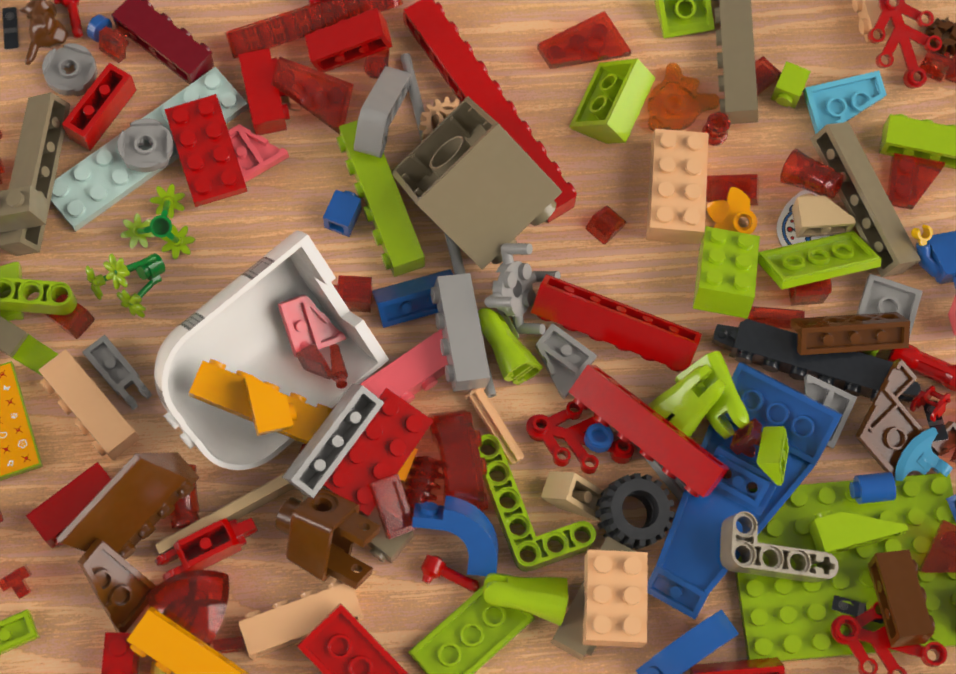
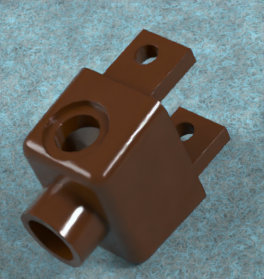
M323 488L318 491L314 498L307 497L303 502L296 498L288 499L279 510L275 521V527L288 535L286 557L290 562L323 582L332 576L355 590L372 574L373 567L351 556L353 544L355 543L364 548L380 533L381 526L360 515L359 504Z

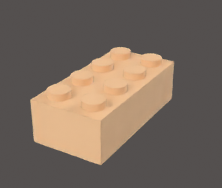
M655 129L650 153L646 240L688 244L701 243L705 233L709 133Z

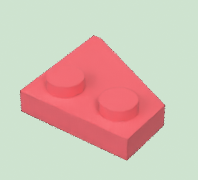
M240 124L228 130L245 182L289 158L286 149L277 148L270 144L266 138L251 133L249 129Z
M300 295L278 303L294 357L298 358L346 340L345 334L330 322V319L316 307L315 303L307 295Z

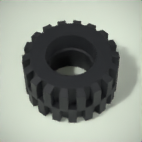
M634 473L609 484V487L601 492L602 497L597 500L596 506H599L600 509L595 511V517L601 519V522L597 524L599 530L604 528L606 531L603 536L605 538L608 536L630 549L635 548V550L652 545L665 537V531L671 529L672 523L669 520L674 518L675 512L670 511V507L674 506L673 499L668 501L667 498L670 492L667 488L664 490L660 488L663 483L659 480L652 482V476L646 474L641 477L640 473ZM626 496H633L644 504L647 519L642 528L632 526L625 519L622 506Z

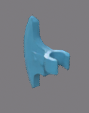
M932 427L921 432L909 442L898 460L895 480L903 481L907 474L912 471H918L925 475L930 469L936 473H941L945 477L949 475L953 468L940 459L931 448V444L938 434L936 428Z

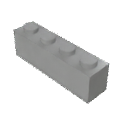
M471 274L437 276L434 287H431V300L433 304H437L438 308L435 320L437 329L442 330L443 339L440 340L442 356L447 357L448 365L445 366L446 380L451 382L453 391L486 388L491 377Z
M352 384L282 478L304 495L314 498L383 406L384 402L363 385Z

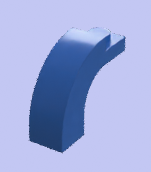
M452 496L445 497L444 506L433 502L415 503L412 527L448 531L458 536L464 542L469 555L467 575L486 576L489 573H497L498 538L492 523L481 510L465 500Z
M721 609L662 649L649 661L636 669V672L638 674H683L732 640L739 633Z

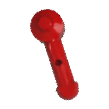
M54 0L55 4H61L67 8L73 37H83L84 33L78 11L80 0Z
M426 555L421 566L423 573L422 582L430 584L433 579L443 577L466 588L470 592L475 593L479 589L480 585L477 580L447 567L446 563L437 555Z

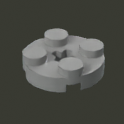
M68 43L58 50L54 48L46 55L42 64L47 85L53 91L62 95H84L97 77L95 59L87 48L79 44ZM71 65H74L75 71L67 74L64 68H70Z
M144 118L133 121L125 132L122 131L118 138L120 156L131 170L152 172L167 167L169 159L173 154L174 143L171 133L154 119ZM146 140L152 145L148 150L139 148V145H143Z

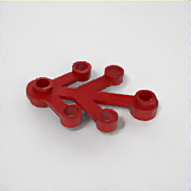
M879 0L881 13L874 28L868 32V40L874 44L883 41L886 37L884 29L890 18L894 28L882 53L876 57V64L882 69L890 67L894 62L893 53L899 43L907 67V71L903 75V82L910 89L919 88L925 84L927 74L924 69L918 66L910 40L924 46L925 50L930 53L936 52L942 47V40L936 35L929 37L906 25L902 15L915 20L921 28L930 26L934 22V15L930 11L921 12L906 4L905 0H896V6H891L889 0ZM922 15L928 17L927 24L922 21ZM874 31H878L880 33L879 40L874 38ZM930 40L936 42L935 49L930 46ZM882 56H886L888 58L887 65L882 63ZM915 72L920 75L919 82L913 77Z
M570 401L566 409L552 416L536 414L528 419L526 424L528 435L534 441L545 444L553 456L555 465L559 467L567 466L571 458V452L565 447H560L555 438H559L566 442L580 462V468L584 473L594 474L597 471L599 465L598 458L588 454L582 446H586L584 436L587 428L592 424L600 423L595 419L596 413L592 417L569 428L560 427L558 425L569 419L577 420L582 415L583 408L579 407L574 401ZM571 408H575V409H577L579 412H576V413H575V412H572L570 409H571ZM536 425H542L545 428H539ZM618 439L612 442L607 452H610L614 462L626 464L632 459L634 446L632 443L628 444ZM619 447L626 448L627 450L623 451ZM562 454L566 459H560L557 455ZM591 462L594 466L588 467L585 463Z
M878 601L872 604L869 610L855 618L849 615H841L834 619L831 624L832 637L839 644L849 646L859 663L858 671L860 674H876L878 671L877 662L869 658L860 641L872 645L887 669V674H893V671L907 674L906 670L898 665L890 650L921 658L922 662L929 667H937L947 659L946 648L939 642H930L925 646L917 644L891 648L885 626L876 631L863 629L862 627L874 619H883L882 615H878L875 611V607L879 606ZM841 626L849 628L850 633L848 636L841 633ZM929 650L936 654L935 661L928 658L927 653ZM865 662L872 665L873 670L871 673L864 670L863 665Z

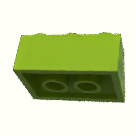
M638 58L600 62L569 127L576 132L606 144L626 143L650 92L655 76Z

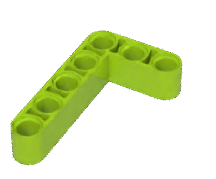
M0 277V295L6 290H11L8 297L0 298V310L68 315L76 309L77 299L70 286L66 283ZM32 293H40L35 300H28ZM68 295L64 302H56L59 296Z
M491 434L482 435L477 439L474 452L475 459L514 563L518 569L525 572L533 571L581 554L591 548L596 537V531L593 525L586 521H579L536 536L500 441ZM484 445H490L495 449V452L487 456L481 453L480 448ZM494 471H500L504 474L505 479L496 482L490 478V474ZM504 497H510L514 500L515 505L512 508H504L501 506L500 500ZM516 523L521 524L525 528V532L522 535H514L510 531V526ZM577 531L586 532L589 536V541L586 543L578 542L574 537V533ZM553 540L558 541L562 545V551L557 553L551 552L547 547V543ZM524 550H530L534 553L536 559L532 562H524L520 557V553Z

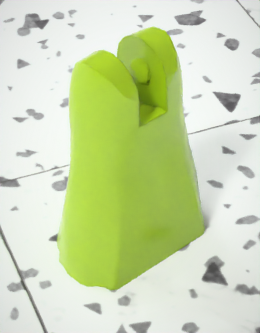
M489 308L479 309L478 315L482 334L493 349L503 379L520 385L536 376L543 368L542 365L516 338L501 314Z
M714 351L704 355L677 375L675 382H679L689 372L705 364L713 370L702 384L708 389L714 382L721 379L726 386L718 401L705 415V418L721 437L728 439L734 435V429L725 416L726 413L729 414L732 421L741 429L748 425L750 421L748 412L735 388L721 352Z
M705 364L689 372L683 379L647 405L687 436L691 437L702 419L718 401L726 385L719 379L707 389L702 382L713 370Z
M489 573L484 579L483 595L488 604L523 610L561 626L567 609L568 583L567 578L516 577L500 573Z

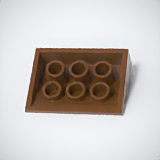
M178 452L136 453L57 537V540L62 544L86 552L92 543L99 538L122 558L127 559L136 551V544L141 539L149 537L155 531L154 525L174 511L175 507L173 505L180 498H185L193 491V484L200 477Z

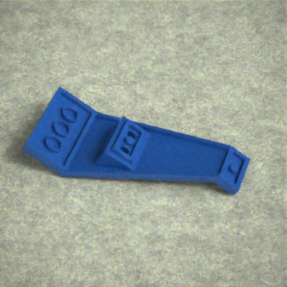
M739 362L732 375V380L748 412L750 423L741 429L732 421L729 414L726 413L725 416L734 429V435L724 439L709 424L701 445L728 466L732 476L731 478L723 477L712 493L706 497H695L686 489L684 490L657 564L647 582L648 594L694 620L698 617L710 592L728 572L720 561L722 522L729 516L747 511L754 515L757 520L758 536L817 465L843 415L742 362ZM784 426L786 428L789 452L782 485H776L757 464L764 427ZM749 482L757 484L758 489L756 492H751L748 489ZM736 521V527L742 533L743 527L739 521ZM735 550V557L738 560L741 554Z

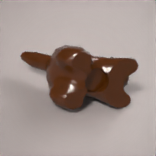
M31 0L24 8H20L19 11L26 13L27 18L31 19L29 26L31 42L25 64L30 65L35 60L40 47L50 48L56 44L65 43L68 38V31L59 20L55 19L57 10L50 0Z

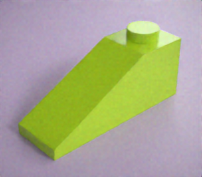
M831 510L814 515L815 519L808 525L816 550L832 555L899 537L908 531L907 524L847 512L832 514Z

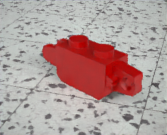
M227 518L221 519L178 540L173 544L174 549L156 558V565L164 566L178 558L182 565L163 574L164 582L173 581L185 574L191 576L242 551L241 546L247 543L245 538L258 532V529L252 518L237 523L236 519L228 521Z

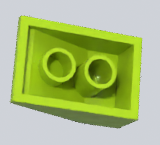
M654 0L663 39L715 30L711 0Z

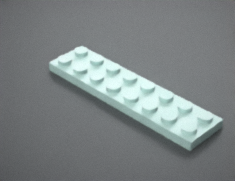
M216 67L142 118L157 120L171 133L174 150L167 166L180 157L164 109L216 94L227 124L249 108L244 98ZM118 135L55 179L51 202L76 232L163 169L152 172H139L129 169L118 151ZM148 140L144 141L143 145H139V148L143 150H148L152 147Z

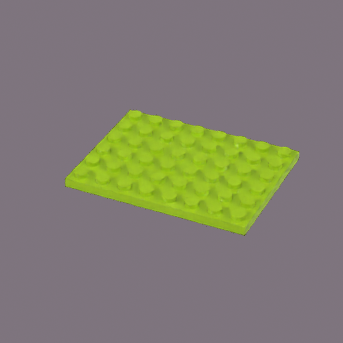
M941 473L906 476L903 481L895 480L896 498L894 501L858 504L856 499L851 498L849 484L853 480L799 485L758 534V543L817 551L808 525L815 519L814 515L827 510H831L832 514L847 512L907 524L908 531L899 537L834 554L833 556L836 557L839 565L838 573L833 578L821 582L812 583L735 572L747 660L778 657L781 662L854 656L848 645L839 644L831 635L830 628L834 619L841 615H849L832 609L833 598L837 595L866 604V609L869 610L871 605L878 600L868 569V563L876 553L910 550L912 559L917 563V577L920 587H923L926 592V607L929 615H932L935 622L934 634L925 644L919 645L925 646L930 642H939L944 647H956V521L946 500L954 495L950 473L947 477ZM758 488L749 490L751 492H756ZM763 554V562L765 565L768 566L769 560L767 556ZM790 558V565L795 570L796 563ZM842 601V602H845V603H848V604L853 605V604H852L851 602H849V601ZM876 606L875 611L880 615V607ZM871 621L862 628L876 631L885 625L884 621L882 624ZM841 626V633L848 636L850 633L849 628ZM860 641L867 654H877L870 643Z

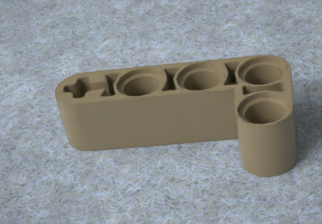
M747 511L729 516L722 522L720 561L723 567L729 571L812 583L831 579L838 573V561L830 553L758 543L757 520L754 515ZM736 521L741 523L743 527L742 533L738 531ZM735 550L740 552L741 562L736 559ZM763 554H765L769 560L768 566L765 565L763 562ZM790 558L796 563L795 570L790 565Z

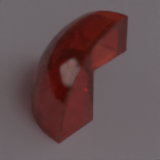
M214 570L184 572L161 582L150 591L146 598L150 607L152 606L210 646L218 633L226 612L230 587L229 576L226 573Z

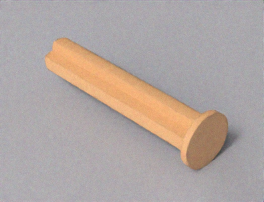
M485 388L473 389L465 396L466 400L471 401L491 435L498 438L509 464H517L524 458V454L485 394Z

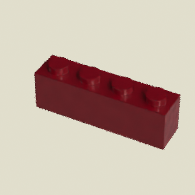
M126 0L111 14L118 30L188 84H192L214 67L211 49L202 42L199 44L193 40L192 35L186 29L176 27L171 18L165 13L159 14L155 11L153 5L148 0Z

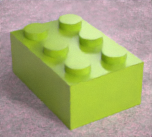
M705 227V233L699 248L693 309L748 319L755 298L760 236Z

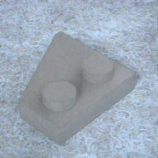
M553 323L535 346L563 399L567 397L568 391L585 367L592 365L597 358L595 353Z

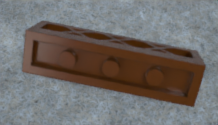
M898 312L791 319V328L798 333L797 352L800 355L909 348L910 321Z

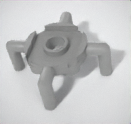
M505 243L501 246L503 263L496 271L500 272L498 281H493V294L488 296L484 303L487 307L497 308L498 311H503L505 316L512 317L513 325L518 334L543 335L546 330L545 325L542 323H524L523 314L529 306H533L536 298L532 284L542 282L546 274L560 279V272L532 271L528 263L514 261L513 255H530L533 251L532 245L530 243Z

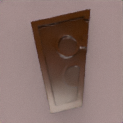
M99 538L92 543L78 560L81 569L116 632L126 633L160 588Z

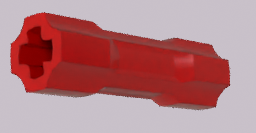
M910 344L909 348L891 349L888 361L894 362L896 359H902L911 371L941 383L945 388L956 392V364H949L920 351L917 347Z

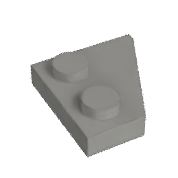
M806 374L804 377L805 395L843 414L827 444L828 447L834 448L857 397Z

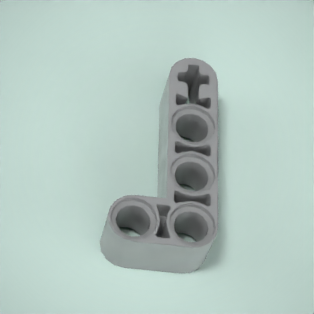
M388 66L384 67L361 108L356 129L354 151L379 158L382 157L389 126L407 95L412 73Z

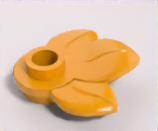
M730 188L727 201L716 200L706 205L709 216L717 223L714 228L751 234L757 227V218L750 211V199L738 188ZM741 217L748 219V225L745 228L740 227L738 224Z

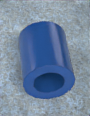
M891 472L855 475L853 482L849 484L851 498L856 499L858 504L894 501L896 498V484Z

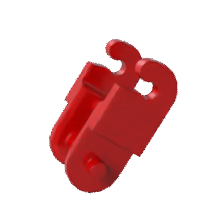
M932 385L926 389V392L921 391L910 404V411L915 412L916 408L919 409L921 405L924 406L928 403L936 407L930 416V420L935 422L936 417L940 418L946 411L947 403L951 402V395L949 393L942 395L936 392L935 386ZM933 396L939 399V401L936 403L930 399Z

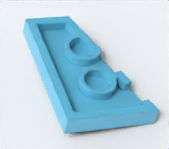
M880 71L814 85L803 90L815 134L827 124L847 122L887 95Z

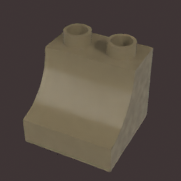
M469 97L460 103L391 171L392 175L412 200L482 270L490 262L493 264L503 262L501 246L505 243H517L515 238L530 223L536 226L545 222L556 209V202L554 200L562 193L561 189L500 124Z

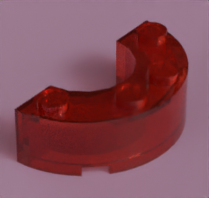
M465 409L430 413L428 417L433 420L430 425L432 440L437 445L442 464L444 504L445 497L452 496L471 503L482 512L488 510V498L486 493H484L483 475L487 474V464L484 457L480 458L479 447L482 446L480 431L474 430L471 412H467Z

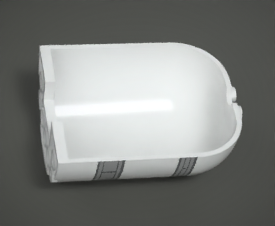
M295 231L170 332L158 351L154 367V380L160 401L167 411L164 415L165 419L174 429L179 427L183 431L180 438L190 449L196 446L208 460L222 468L247 470L263 465L282 452L294 439L277 432L257 436L253 422L188 396L202 361L208 363L210 359L219 361L226 365L225 370L235 374L237 370L243 371L262 382H269L280 387V393L290 396V393H295L307 399L305 403L316 407L317 404H322L331 409L337 405L352 384H361L389 361V358L364 320L348 309L331 282L336 277L308 234ZM300 295H307L315 303L316 307L330 319V322L345 334L346 340L298 358L294 357L278 303Z

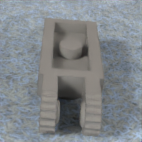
M103 335L82 351L84 356L117 395L120 394L132 410L137 408L138 405L126 389L133 383L143 397L148 399L152 396L151 392L140 380L139 374L106 335Z

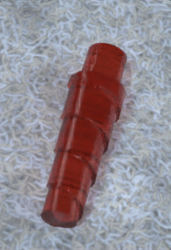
M337 344L329 346L332 379L335 381L336 387L342 389L347 386L346 379L348 378V373L340 347Z

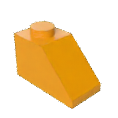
M246 375L244 383L257 436L292 428L293 420H297L294 404H288L287 396L252 375Z

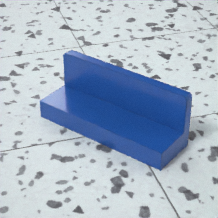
M449 269L373 290L372 294L377 304L383 328L438 313L437 304H433L431 300V287H434L437 276L454 275Z

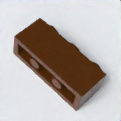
M910 550L876 553L868 563V569L891 648L925 644L934 634L935 622L932 615H929L926 607V592L923 587H920L916 561L912 559Z

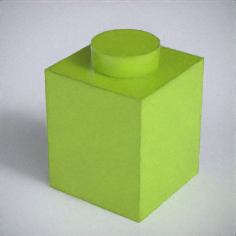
M786 61L771 100L776 101L781 106L795 109L811 71Z

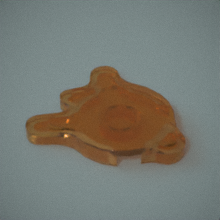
M669 63L665 69L664 80L652 90L648 99V127L652 131H655V129L684 130L690 127L702 112L718 108L720 98L714 93H698L699 80L684 76L678 64Z

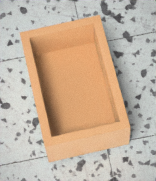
M587 550L584 561L583 645L643 648L647 643L648 552Z

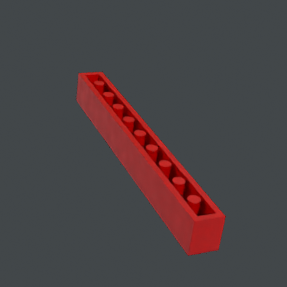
M419 0L403 9V22L459 101L462 103L467 97L471 98L500 124L561 189L562 193L554 200L556 202V209L546 222L549 223L574 208L577 197L574 186L570 182L566 183L563 179L558 164L555 161H550L546 155L547 152L544 145L540 141H536L531 135L532 131L525 120H520L514 104L504 98L496 80L492 81L488 76L485 64L481 60L477 61L473 55L474 52L468 41L461 39L453 21L449 22L445 17L442 5L439 2L435 3L434 0Z

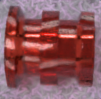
M716 112L708 116L702 133H709V145L717 146L726 141L731 123L725 113Z

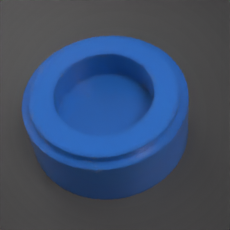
M101 14L93 17L87 26L88 37L96 42L104 41L111 32V20Z
M601 423L590 425L584 436L587 448L597 453L609 450L614 439L613 431Z

